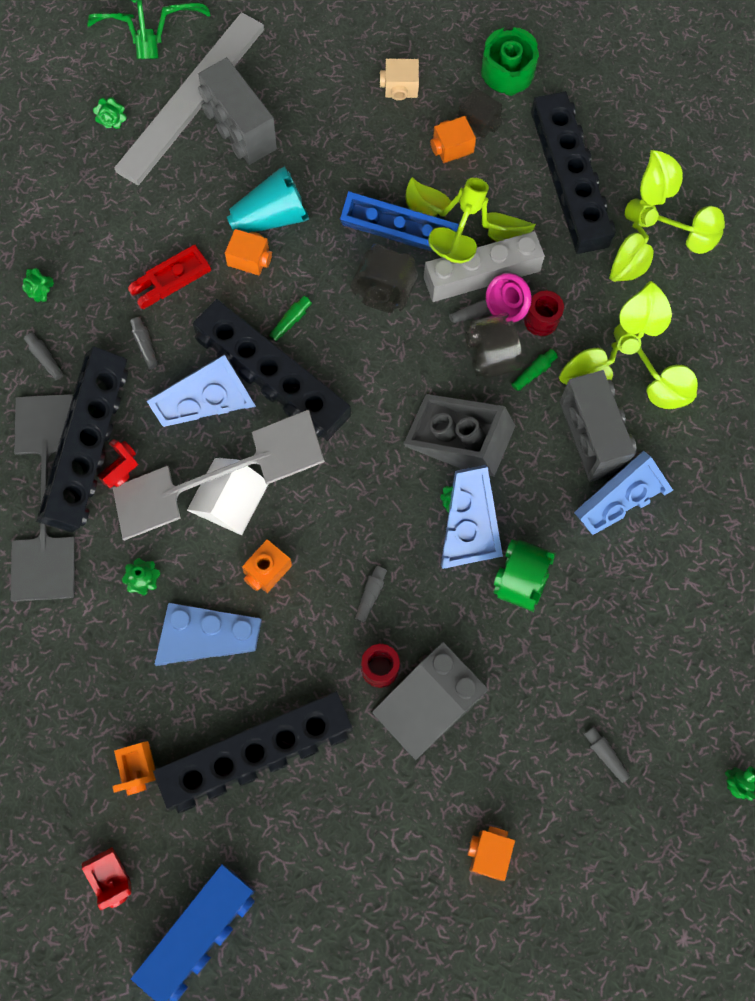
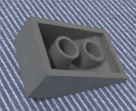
M426 394L404 441V445L460 469L486 465L489 476L495 477L516 425L505 406Z
M443 642L376 707L372 714L416 761L487 693L488 688Z

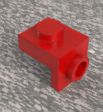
M112 439L109 444L118 453L119 457L97 475L108 488L121 486L129 479L130 475L128 473L139 465L133 458L136 455L135 451L126 441L120 443Z
M113 847L82 863L81 869L97 896V905L100 910L107 907H117L131 895V881Z

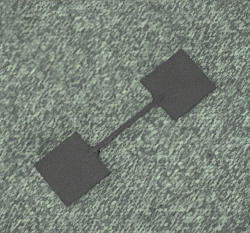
M73 394L16 397L14 454L36 453L41 455V503L47 486L48 458L51 454L57 452ZM40 523V535L37 538L12 541L11 602L75 598V537L51 538L47 535V525Z

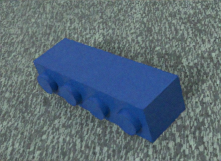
M349 191L340 217L343 226L432 252L434 251L428 243V238L433 229L445 227L456 232L459 224Z
M222 864L132 976L131 980L154 1001H178L188 988L184 983L192 972L198 975L211 959L207 955L214 943L221 946L233 931V928L229 926L237 914L243 918L255 903V900L251 898L255 890L226 865Z

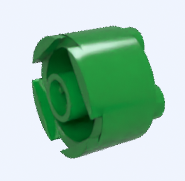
M513 27V30L507 31L501 28L490 34L485 42L481 66V76L490 88L512 96L530 86L535 76L539 57L538 43L535 37L528 31Z
M512 539L505 555L507 557L506 569L500 567L494 581V594L497 595L498 599L534 612L535 604H538L550 574L548 570L549 565H553L556 553L520 539L518 541Z

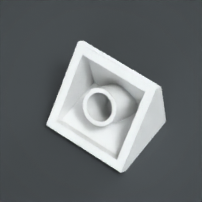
M215 458L207 473L240 460ZM246 466L201 484L187 511L243 535L268 484L266 485L262 476Z

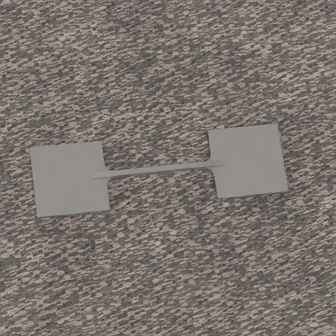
M306 410L253 431L252 435L256 446L254 456L178 486L173 485L170 468L165 466L125 482L119 487H113L122 539L125 541L181 519L177 504V498L181 492L251 464H259L261 466L267 485L324 463L310 411Z

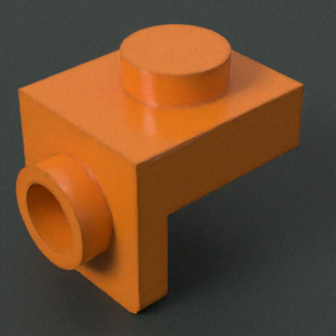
M145 741L114 751L122 783L112 786L114 793L126 789L128 796L147 790L146 783L156 780L153 773L156 769L149 742Z

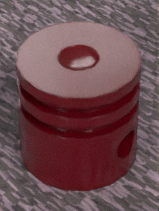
M548 290L539 291L533 295L530 309L524 317L525 327L529 332L537 336H548L556 330L564 311V303L560 296Z
M375 644L366 649L361 661V672L365 681L371 686L378 688L392 684L398 676L399 656L394 648L386 644Z

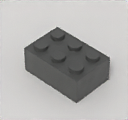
M227 57L198 73L201 85L198 87V90L204 100L202 109L209 120L215 119L217 129L223 139H230L232 149L239 159L244 158L251 165L277 149L273 116Z
M604 370L569 379L560 399V405L589 482L618 474L630 463L637 449L633 435L628 434L625 427V413L621 406H617L615 401L613 382L610 379L607 380Z

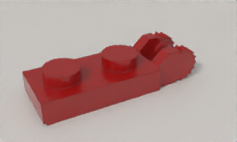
M192 245L145 272L144 276L129 285L128 290L132 296H135L153 285L154 289L141 296L137 301L139 307L145 309L159 301L160 298L164 299L209 273L211 267L197 246Z

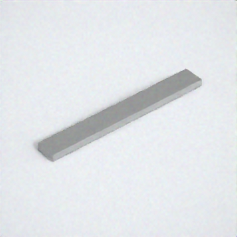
M242 12L114 167L116 173L136 185H140L202 108L204 100L198 90V87L201 86L198 73L226 57L235 67L264 31V24Z

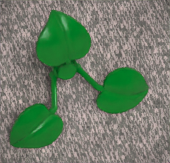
M130 0L133 3L137 1L140 29L137 30V33L132 22L135 16L126 13L98 12L90 14L87 26L90 27L96 22L108 18L127 22L133 37V44L136 45L137 59H159L157 43H162L161 35L165 18L168 14L179 10H191L203 13L208 17H211L209 8L200 3H180L162 7L157 33L154 35L153 29L145 28L142 0Z

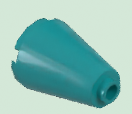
M284 166L229 208L231 215L227 216V219L233 231L238 229L250 233L305 222L309 220V215L306 208L304 209L302 206L301 196L289 171L287 172V168Z

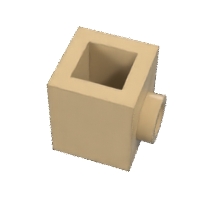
M386 59L385 70H380V88H385V97L395 100L418 98L419 59Z

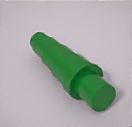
M303 296L297 303L294 302L283 315L284 317L277 323V326L270 332L269 337L276 342L307 314L305 311L312 302L306 296Z
M549 349L545 354H539L511 386L516 391L521 390L525 385L551 367V363L558 358L556 352Z

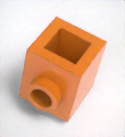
M463 116L451 121L446 120L434 126L433 139L430 141L431 148L435 156L440 155L443 163L474 153L476 137L466 117Z
M235 229L225 251L227 266L260 276L263 267L268 268L272 258L268 239L256 232L247 233Z
M267 539L242 566L243 572L246 575L244 581L255 591L262 588L268 593L292 567V563L286 554Z
M489 826L488 832L482 830L479 833V837L472 836L468 856H472L473 859L469 871L505 881L515 840L507 838L509 832Z

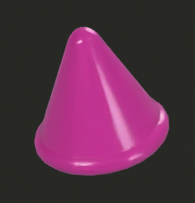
M500 274L487 287V307L490 313L502 322H518L524 318L530 309V288L525 280L516 274Z

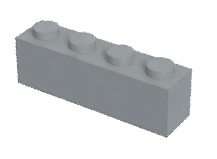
M534 231L477 247L474 257L464 263L451 262L445 257L425 262L423 278L432 302L488 287L495 277L503 273H513L523 277L540 272L545 255Z

